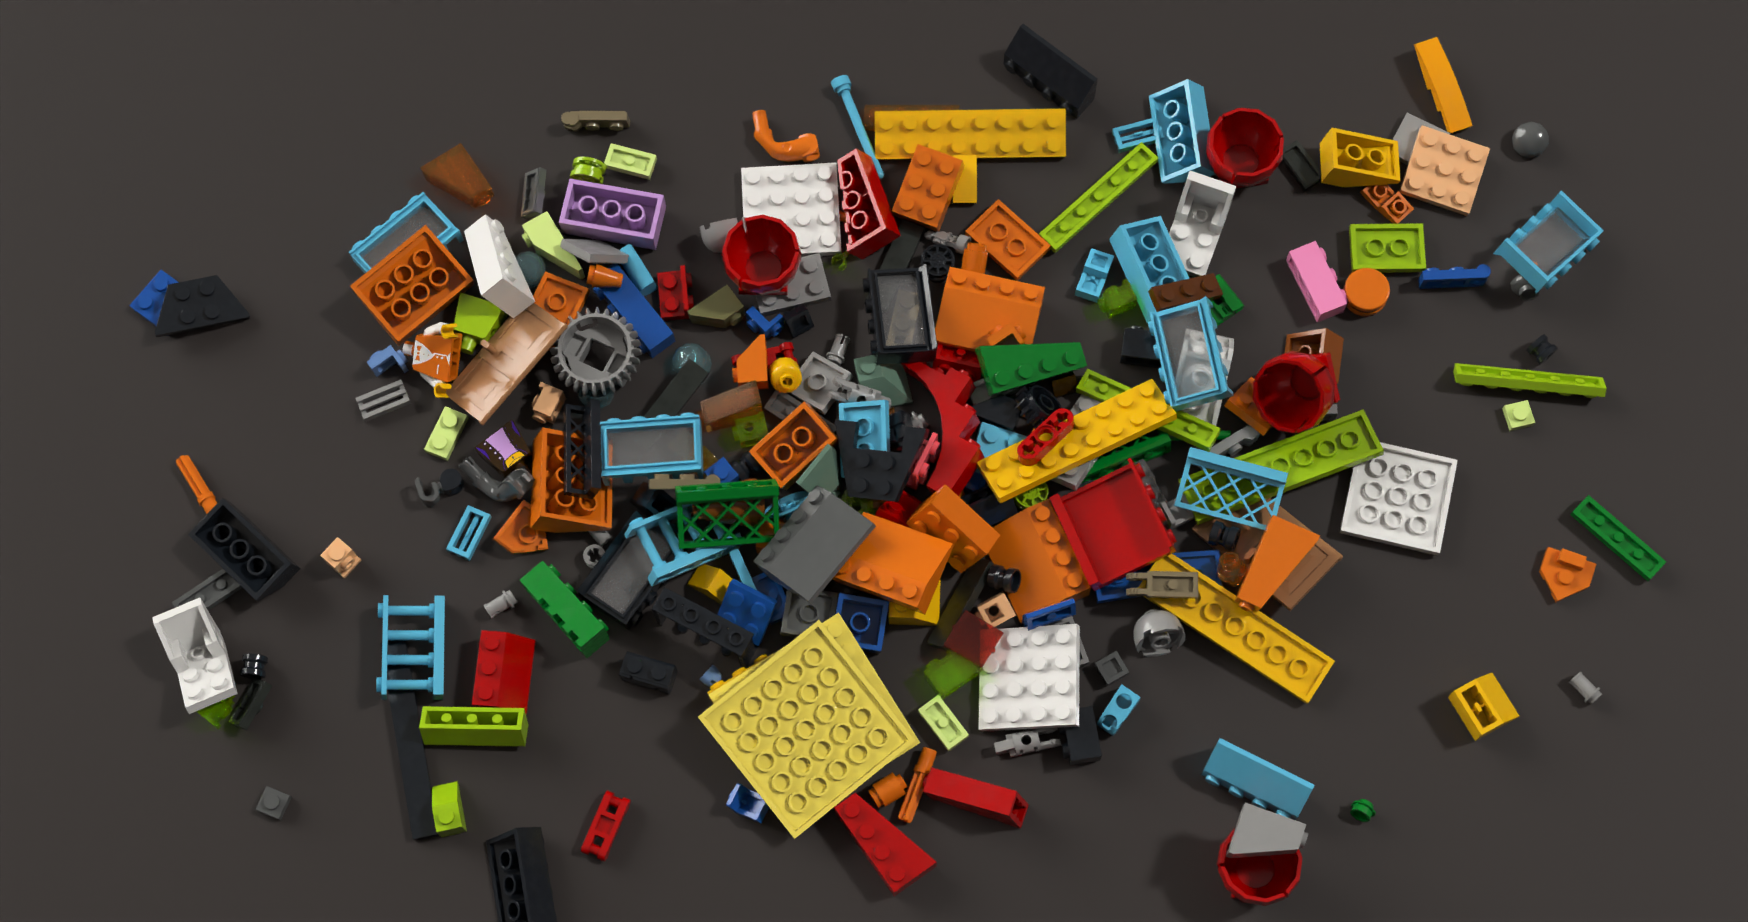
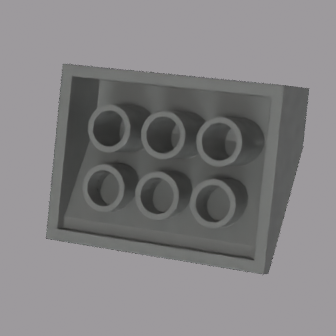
M817 485L798 509L792 513L782 528L776 532L766 547L760 551L753 562L769 579L812 604L876 525L834 494Z

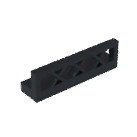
M590 399L585 407L565 404L564 495L593 499L601 489L600 400ZM571 413L582 414V423L577 425L571 419ZM575 432L583 440V444L579 447L571 440V435ZM575 454L583 462V466L580 469H577L571 462V457ZM575 476L582 482L583 490L571 488V480Z

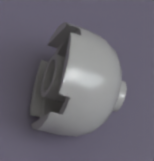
M742 217L741 220L743 221V227H744V230H745V232H746V226H745L744 218H747V217ZM737 218L710 223L709 229L706 230L704 225L700 226L699 229L705 246L712 252L722 253L727 234L738 223Z
M1152 609L1138 619L1134 626L1133 637L1138 653L1142 651L1143 656L1157 657L1170 653V648L1174 645H1177V648H1179L1185 641V632L1179 619L1174 614L1164 610Z

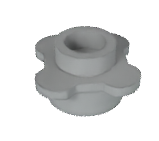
M912 411V427L927 429L929 422L922 413L918 415Z

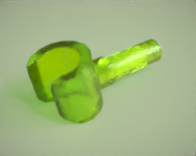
M847 249L842 254H836L832 257V266L837 260H843L839 270L846 268V259L850 254L847 252Z

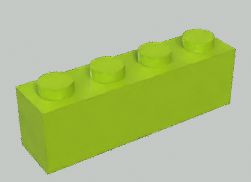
M423 706L419 730L424 745L525 746L528 721L524 708Z

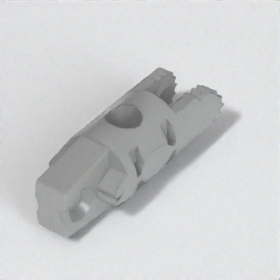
M834 377L832 383L837 387L846 389L847 393L829 390L827 394L828 398L843 403L888 400L889 409L892 404L890 398L881 395V391L838 377Z
M1030 729L1005 735L1006 740L994 743L996 755L1010 753V757L1062 746L1060 739L1040 742L1038 736L1053 733L1058 729ZM1024 739H1029L1031 743L1029 745H1024L1022 741Z

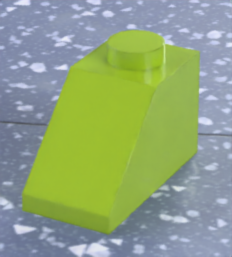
M458 781L433 786L432 810L436 832L441 837L467 832Z

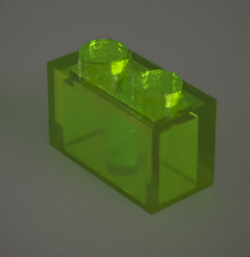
M966 643L962 646L954 645L946 652L947 656L941 660L936 658L925 666L924 678L942 700L979 676V673L983 671L982 665Z

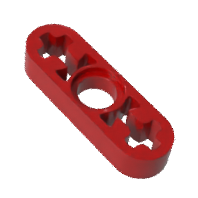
M1065 408L1054 411L1018 445L1017 454L1019 462L1025 466L1037 464L1074 428L1073 413ZM1044 433H1049L1053 436L1049 441H1042L1039 437Z

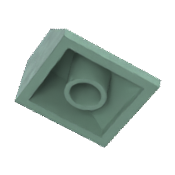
M875 355L854 359V369L858 384L881 391V395L891 399L892 404L890 408L913 403L906 372L901 363L877 365Z
M827 444L796 483L808 493L813 491L818 485L840 498L842 494L840 491L843 488L840 453Z

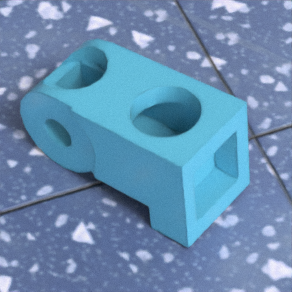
M1121 684L1096 725L1114 736L1139 703L1141 697Z

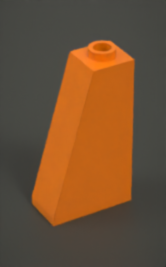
M1273 515L1268 521L1235 598V602L1239 603V607L1248 612L1259 611L1315 545L1320 535Z

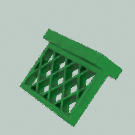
M1156 429L1158 435L1155 437L1141 436L1136 438L1133 446H1120L1113 449L1111 455L1106 457L1099 456L1079 487L1085 486L1129 464L1127 460L1129 458L1135 464H1142L1171 452V439L1168 433Z
M776 479L675 486L679 549L770 542L779 530V485ZM772 498V507L766 514L756 507L762 499ZM744 500L750 506L740 516L731 507L737 501ZM713 502H719L725 507L716 518L706 511ZM694 504L699 511L691 519H688L683 514L682 505ZM753 509L762 516L754 527L744 520ZM727 511L737 518L729 529L719 522ZM702 513L712 520L704 531L694 524ZM772 513H773V521L769 518ZM683 519L687 522V524L684 527ZM767 520L773 525L774 535L763 536L757 530ZM741 522L750 529L745 537H737L732 533ZM715 524L725 531L720 539H712L707 535ZM690 526L700 533L694 541H684V533Z

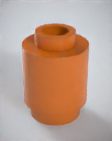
M968 242L967 248H964L961 269L985 274L988 251H986L987 245Z
M892 772L872 785L873 788L869 789L868 793L878 808L883 805L886 807L906 794L904 789L908 786L900 774L895 776Z

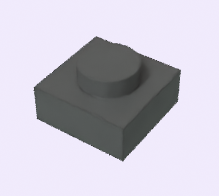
M1117 651L1094 663L1106 686L1129 675V671Z
M266 786L256 810L281 821L292 797Z

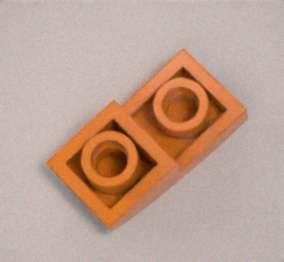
M1388 184L1370 185L1360 191L1362 196L1377 211L1394 224H1398L1414 210L1399 191L1395 193Z

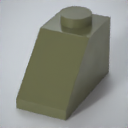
M725 285L687 311L692 324L727 328L730 325L735 326L745 316L743 304L728 285Z

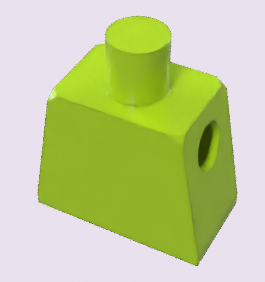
M460 293L454 322L457 324V327H454L453 330L455 333L463 334L461 351L472 355L477 344H480L482 340L488 342L502 326L508 314L490 301Z

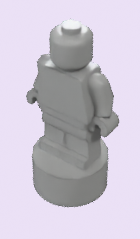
M928 230L924 235L926 240L933 241L935 244L954 247L955 252L963 254L964 248H967V243L972 241L970 236L960 234L958 237L952 235L951 232L946 233L944 231H937L935 233Z

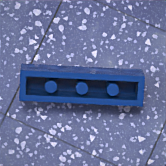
M612 264L607 268L623 274L621 288L594 287L593 291L600 300H606L609 304L607 309L611 314L616 311L619 318L623 316L626 318V324L631 323L633 325L632 331H637L638 337L636 339H639L641 346L638 348L643 354L648 353L651 358H654L676 342L674 333L620 266Z

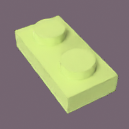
M611 143L604 164L606 169L650 180L657 156Z
M445 406L424 448L425 452L448 461L469 419L468 416Z
M939 695L918 709V713L948 752L969 737L967 731Z

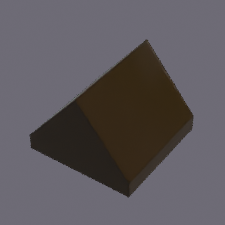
M1073 371L1048 379L1052 393L1056 398L1076 393L1077 382Z

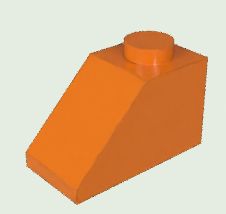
M760 334L737 358V368H732L733 383L738 382L739 391L769 389L765 334Z

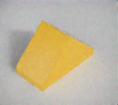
M704 564L697 568L688 585L722 604L729 583L733 579L721 569Z

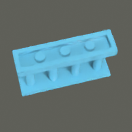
M692 504L682 505L683 514L688 519H691ZM677 506L644 520L642 517L631 521L624 534L626 539L638 535L653 564V570L647 577L651 586L725 556L730 551L739 549L742 545L698 547L695 549L696 551L690 554L687 551L684 552L683 549H679L678 539L668 522L677 518ZM717 524L714 525L713 529L718 539H720L725 531ZM659 525L675 555L673 561L668 563L662 561L646 530ZM692 526L687 529L693 541L700 535ZM740 532L735 534L737 537H742Z
M383 595V603H378V618H383L382 677H377L376 692H381V700H387V690H428V692H433V700H443L445 596H435L434 603H429V606H388V595ZM388 616H429V618H434V628H429V630H388ZM388 640H429V643H434V652H429V655H388ZM387 665H428V668H433V677H428V680H387Z

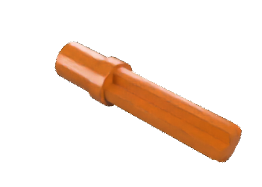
M182 455L176 460V464L197 497V502L208 514L217 504L216 497L207 487L190 457Z
M927 747L922 748L898 814V819L903 822L911 823L924 790V777L929 774L937 755L935 750Z

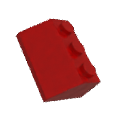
M481 630L472 698L473 707L524 708L527 715L536 640L508 632Z

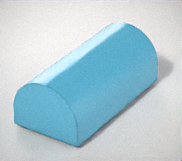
M627 244L621 248L620 251L629 255L628 262L621 265L632 283L643 296L658 289L657 284L633 246Z

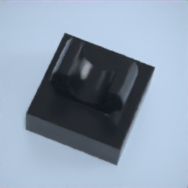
M804 304L795 306V309L788 313H783L784 321L793 338L815 327Z

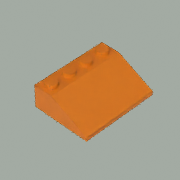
M424 225L350 285V288L388 335L400 346L460 296V293H465L474 285V280L427 225Z
M950 267L935 327L937 344L975 352V349L979 346H991L986 339L990 336L989 331L1000 324L1004 327L1010 322L1014 327L1017 325L1021 327L1026 335L1023 339L1025 344H1033L1043 304L1045 287ZM1013 335L999 345L1020 344Z
M542 427L533 440L532 476L535 481L531 489L530 529L553 533L611 530L612 478H610V486H605L601 478V489L593 499L564 495V431ZM577 434L571 435V440L577 447L583 444V440ZM609 440V466H613V440ZM576 454L571 457V462L577 469H580L583 466L581 459ZM575 476L571 480V488L583 490L582 482Z
M1049 499L1030 506L992 527L1000 534V537L988 552L991 562L1004 566L1005 569L1016 568L1021 572V583L1017 592H1006L1020 624H1022V617L1026 613L1071 598L1077 601L1090 594L1091 587Z
M863 512L862 515L874 523L876 527L832 579L843 585L925 615L954 544Z

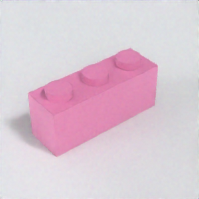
M1314 241L1289 251L1286 262L1318 323L1343 313L1348 300L1345 291L1340 289L1337 284V276L1334 269L1329 268L1326 262L1327 257L1322 247L1319 248L1317 242Z

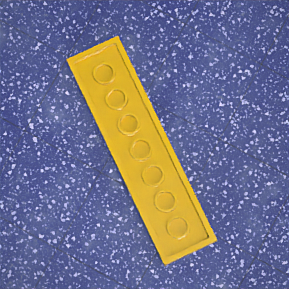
M1066 109L875 111V158L878 160L912 159L917 144L952 157L953 155H977V158L1066 157Z
M1150 379L1074 415V428L1037 464L1025 466L1019 462L1017 448L1022 442L1020 441L978 461L977 466L1001 504L1176 420L1177 413L1170 407V404H1166L1163 393L1154 380ZM1044 433L1040 435L1039 439L1049 441L1053 436L1049 433Z
M1174 554L1154 562L1149 571L1198 572V598H1147L1163 610L1171 612L1181 622L1304 703H1309L1335 660L1262 612L1255 610L1248 612L1241 609L1239 603L1235 602L1236 595ZM1143 580L1138 588L1146 589V580Z

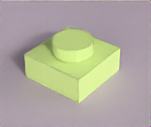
M1528 400L1504 405L1502 408L1509 431L1530 427L1535 424Z

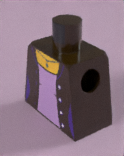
M512 419L474 447L480 458L504 478L520 468L526 469L532 475V470L527 465L532 461V453Z

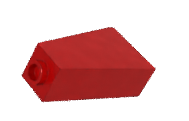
M932 767L929 774L923 780V792L931 799L1020 829L1022 827L1029 804L1015 790Z

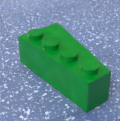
M1080 342L979 346L975 349L989 396L1076 371L1087 366Z
M541 561L523 576L520 582L579 651L588 658L610 640L607 634L609 628L600 618L597 620L593 616V610L584 600L580 602L575 596L577 592L568 582L564 584L558 578L561 574L552 564L547 566L544 561Z

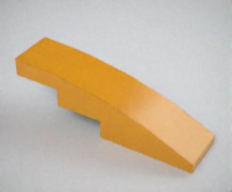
M1435 37L1414 44L1427 90L1431 89L1437 111H1441L1447 132L1453 133L1473 126L1460 87L1438 38Z

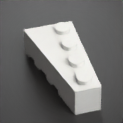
M485 214L464 231L480 294L512 318H515L532 305L535 300L504 233V227L498 220H493Z

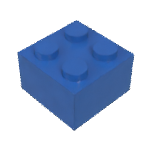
M839 593L835 614L839 613L863 652L875 654L881 652L889 601Z

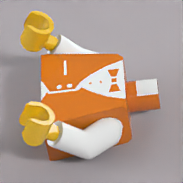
M439 322L427 327L424 333L417 335L415 342L405 341L403 345V354L413 357V369L418 371L420 376L434 388V395L437 398H449L446 394V389H451L452 385L445 382L453 381L458 377L463 334L454 333L453 329L457 327L456 323L447 324Z

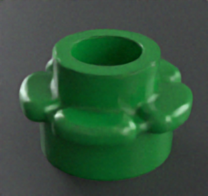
M1366 799L1353 801L1350 813L1355 819L1361 822H1369L1371 817L1376 815L1375 810H1373V804Z

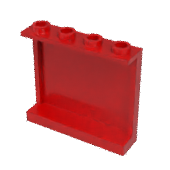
M1131 458L1127 459L1129 464L1078 488L1076 491L1074 490L1062 497L1058 493L1049 497L1089 586L1094 591L1125 577L1127 573H1133L1176 552L1173 544L1177 543V540L1171 528L1166 530L1163 524L1167 519L1161 507L1156 508L1152 501L1156 498L1150 484L1145 486L1142 478L1146 476L1140 463L1135 464Z

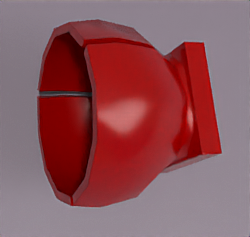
M1234 109L1222 114L1207 135V160L1215 175L1218 176V180L1235 185L1236 188L1268 184L1269 177L1283 160V133L1275 119L1259 109Z
M758 215L744 218L746 232L741 220L728 232L722 249L726 274L739 287V294L760 296L788 295V284L795 278L802 255L795 232L781 219Z
M1291 351L1268 360L1253 381V401L1261 417L1280 431L1299 433L1319 425L1333 403H1337L1340 400L1330 352L1306 354Z
M1234 828L1221 843L1217 862L1218 872L1225 888L1231 893V899L1238 898L1241 902L1262 906L1285 900L1300 882L1303 860L1300 850L1298 849L1294 854L1229 858L1226 855L1235 830Z

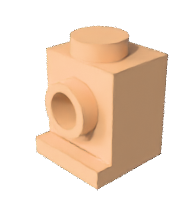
M540 382L539 388L541 393L537 394L532 402L534 411L532 418L543 424L546 421L554 424L566 397L562 390Z
M338 537L320 555L344 579L361 562V559Z
M1003 591L978 604L977 608L979 611L975 613L981 626L986 624L989 630L1016 616ZM992 606L998 608V613L995 615L989 613V608Z

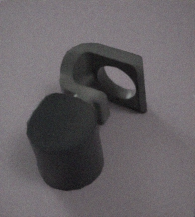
M452 468L446 469L441 473L439 483H431L432 493L430 496H425L421 479L419 477L415 479L418 495L427 507H434L440 501V493L443 492L450 497L460 493L464 487V481L460 473Z

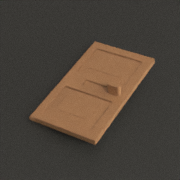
M535 303L515 318L510 316L488 342L486 340L480 342L483 348L451 384L452 388L447 389L446 394L452 401L477 419L481 425H484L568 328V325L562 323Z
M1268 498V499H1265V500H1266V502H1269V501H1271L1272 499H1271V498ZM1260 501L1248 507L1253 511L1264 505V503ZM1273 502L1272 504L1269 505V507H1270V509H1271L1272 511H1273V507H1274L1275 502ZM1279 505L1277 517L1311 531ZM1244 507L1231 513L1234 517L1241 518L1248 514V511ZM1266 507L1253 514L1257 522L1263 525H1267L1271 518ZM1251 516L1245 518V520L1254 522ZM1215 518L1199 525L1196 524L1192 528V532L1213 549L1220 550V554L1245 575L1264 533V530L1220 518ZM1216 520L1223 522L1227 527L1235 526L1241 528L1240 537L1233 552L1225 550L1224 546L1221 545L1214 546L1208 544L1209 535ZM1319 537V540L1274 592L1272 597L1291 611L1336 563L1342 560L1343 555Z

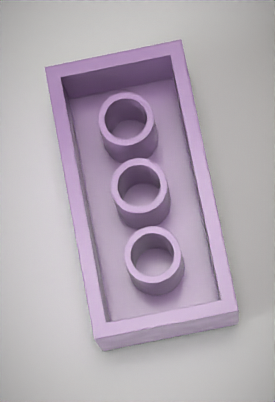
M569 179L559 225L563 234L625 245L631 244L636 247L656 250L666 203L664 195Z

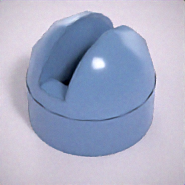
M712 665L699 680L706 686L711 687L714 683L720 681L722 677L720 671Z

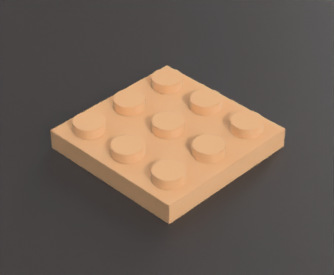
M1422 125L1419 129L1399 192L1403 195L1468 216L1490 148Z

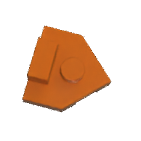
M523 499L494 536L493 540L511 554L548 550L546 532L530 529L531 504Z
M1547 547L1539 573L1552 592L1551 595L1554 601L1557 603L1573 594L1588 589L1596 563L1587 561L1586 556L1564 548L1559 551Z

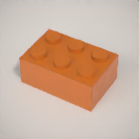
M917 144L894 203L893 215L939 232L965 166L963 160Z
M803 402L749 452L771 478L776 479L779 487L787 490L800 478L827 444L834 448L839 443L837 435L810 404Z
M946 484L924 500L906 522L914 530L953 543L954 547L948 562L960 573L986 556L1000 537V534Z

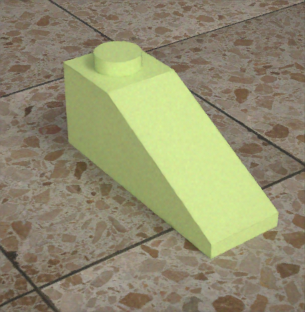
M547 211L522 225L524 234L521 236L528 248L533 246L537 254L579 279L585 278L583 269L576 257L560 247L561 241L564 238Z

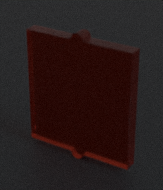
M965 610L958 623L952 626L953 631L944 643V646L978 667L983 668L991 653H995V647L1004 633Z

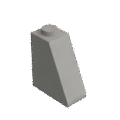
M1245 802L1226 857L1240 858L1294 854L1299 847L1304 848L1308 837V833L1304 832L1306 824Z

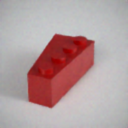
M856 148L838 159L837 163L840 189L843 190L844 196L842 209L846 215L844 227L845 233L848 234L849 242L846 244L847 252L863 260L901 235L872 157Z
M852 794L834 807L836 815L894 897L937 867V862L858 794Z

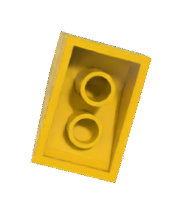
M1331 128L1320 142L1321 183L1339 187L1398 184L1400 182L1398 141Z

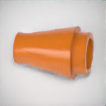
M596 264V266L590 265L586 284H591L592 287L621 288L623 274L600 264Z

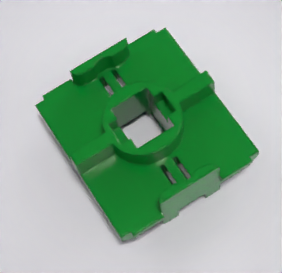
M1220 274L1216 275V279L1223 292V295L1220 297L1222 303L1216 305L1211 300L1213 308H1210L1217 326L1234 316L1235 313L1241 311L1245 306Z

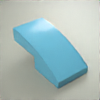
M1091 248L1077 285L1075 296L1098 303L1114 255Z

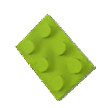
M1423 223L1350 224L1349 238L1352 273L1361 268H1372L1379 272H1422L1426 270Z

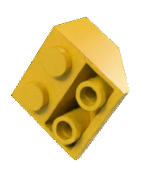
M1493 673L1470 681L1454 690L1448 697L1475 741L1519 717V714Z

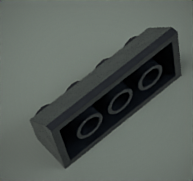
M1025 24L1019 27L1004 53L1003 65L1006 70L1011 74L1020 76L1028 87L1036 88L1047 101H1053L1060 106V109H1066V115H1072L1077 119L1095 99L1098 78Z
M224 498L188 534L256 601L284 587L301 569L233 503Z
M541 827L514 828L486 840L498 922H557Z

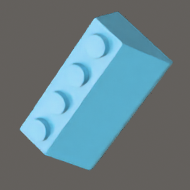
M1186 79L1149 95L1151 116L1154 121V135L1157 138L1155 143L1161 183L1186 182L1190 171L1208 177L1215 175L1206 155L1207 135L1210 131L1204 87ZM1158 119L1165 136L1163 139H1160Z
M1161 216L1120 225L1109 239L1147 323L1151 321L1150 313L1156 312L1148 293L1150 288L1190 279Z
M1219 738L1201 774L1206 777V782L1217 787L1222 785L1229 789L1228 792L1238 798H1243L1244 796L1252 800L1254 806L1265 810L1268 808L1276 812V814L1293 820L1298 818L1315 786Z

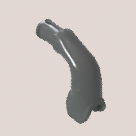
M468 456L458 465L471 479L473 486L498 502H508L516 498L518 500L521 499L531 489L535 481L526 469L520 468L514 470L502 482H499L491 477L487 471L484 472L471 456Z

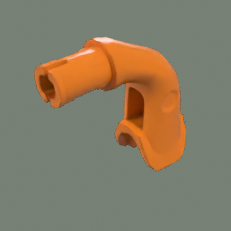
M757 110L752 113L755 127L754 138L772 158L787 162L799 160L812 162L820 157L816 135L806 133L800 135L795 140L775 142L772 130L769 129L766 111Z

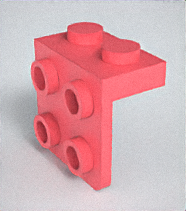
M933 432L929 441L924 439L920 448V455L918 459H915L910 470L911 475L906 484L907 487L917 491L920 484H925L929 476L928 469L930 463L934 464L940 453V450H938L940 446L938 434Z

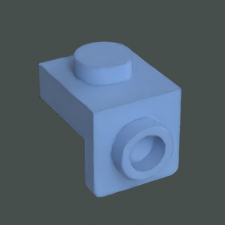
M391 345L384 350L375 352L370 357V360L367 361L376 377L396 363L404 373L409 371L405 365L408 362L407 358L400 349L395 351Z

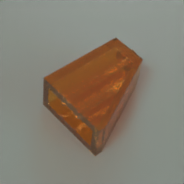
M461 143L420 167L426 181L473 208L487 204L494 196L490 184Z
M756 380L701 401V410L697 411L702 425L706 426L707 432L764 419Z

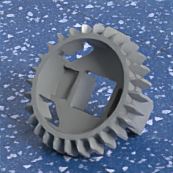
M596 307L593 314L586 308V315L583 316L577 311V319L574 320L571 316H568L570 322L568 328L553 344L556 347L550 348L551 354L555 355L551 357L552 364H557L553 369L555 373L560 372L558 375L560 381L566 379V387L574 384V392H577L581 387L583 395H586L588 390L592 391L593 396H596L597 390H601L602 394L606 395V388H610L614 393V385L623 388L627 380L631 381V373L637 372L635 365L640 364V359L635 356L642 355L641 350L637 348L641 346L640 340L636 339L638 333L637 331H632L633 325L631 323L626 324L627 320L624 316L618 320L619 315L616 311L612 316L609 315L607 308L603 314H600L598 307ZM592 319H597V326L584 331L577 330L576 325L579 323L582 327L592 324ZM623 338H624L625 341H626L627 348H628V352H626V347H625V344H624V342H623ZM591 340L614 350L603 371L583 363L593 345ZM566 361H568L571 371L568 369Z

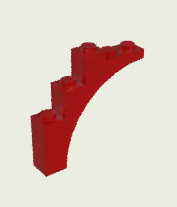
M926 362L901 363L905 372L921 382L933 395L941 414L943 430L941 452L936 468L926 486L931 494H933L946 484L959 496L978 468L977 462L984 459L980 449L981 446L976 441L970 439L980 423L976 415L977 411L966 404L976 389L972 376L963 369L957 371L952 367L945 373L938 367L933 369L927 366Z

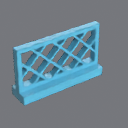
M1190 447L1174 506L1265 531L1267 525L1258 523L1253 514L1266 507L1271 517L1273 515L1277 516L1288 473ZM1191 464L1200 466L1206 474L1205 477L1194 483L1188 474ZM1206 468L1215 471L1209 474ZM1218 472L1226 473L1230 480V483L1220 489H1217L1211 479V476ZM1230 475L1237 476L1239 478L1233 481ZM1188 479L1191 485L1185 487L1186 480ZM1208 479L1215 491L1202 498L1195 485ZM1242 479H1248L1255 489L1242 496L1235 483ZM1255 481L1263 483V485L1257 487ZM1233 485L1240 498L1226 504L1220 492ZM1267 485L1278 487L1276 498L1266 502L1260 489ZM1193 487L1200 500L1191 505L1182 503L1183 492ZM1257 492L1264 505L1251 511L1244 498ZM1217 494L1224 507L1217 511L1209 510L1204 501ZM1239 501H1242L1248 511V514L1241 518L1234 517L1228 508ZM1273 502H1275L1274 507H1273V511H1272V510L1270 509L1269 505L1272 504ZM1202 503L1204 508L1197 507L1196 505ZM1226 509L1229 515L1220 512ZM1251 516L1254 522L1245 520V518Z

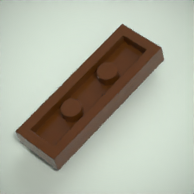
M1214 273L1154 286L1148 291L1156 312L1194 302L1205 296L1211 301L1220 299L1223 295Z

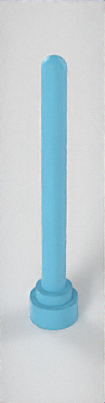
M848 75L838 76L831 81L833 90L842 97L863 150L872 157L879 179H882L884 176L878 159L875 158V151L850 94V87L852 86Z

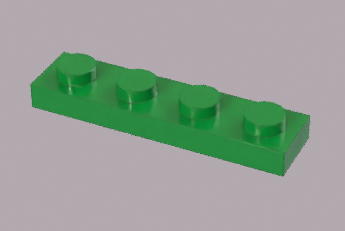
M1588 495L1570 514L1646 581H1649L1666 563L1661 556L1591 496Z

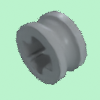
M596 544L586 547L583 553L586 565L592 569L598 561L595 559L596 562H591L590 553L594 554V551H598L600 557L605 553L604 549Z

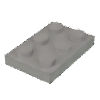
M820 253L801 257L795 278L788 284V295H755L759 312L763 316L795 309L797 305L801 306L804 304L808 306L831 300Z

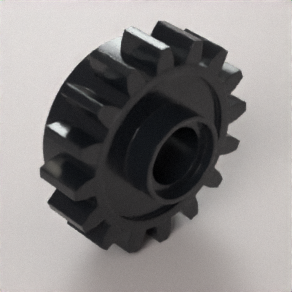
M1027 384L1015 394L1017 397L1014 400L1018 403L1016 408L1022 411L1020 415L1025 417L1027 423H1031L1034 429L1054 411L1062 408L1057 398L1049 390L1039 385L1031 387Z

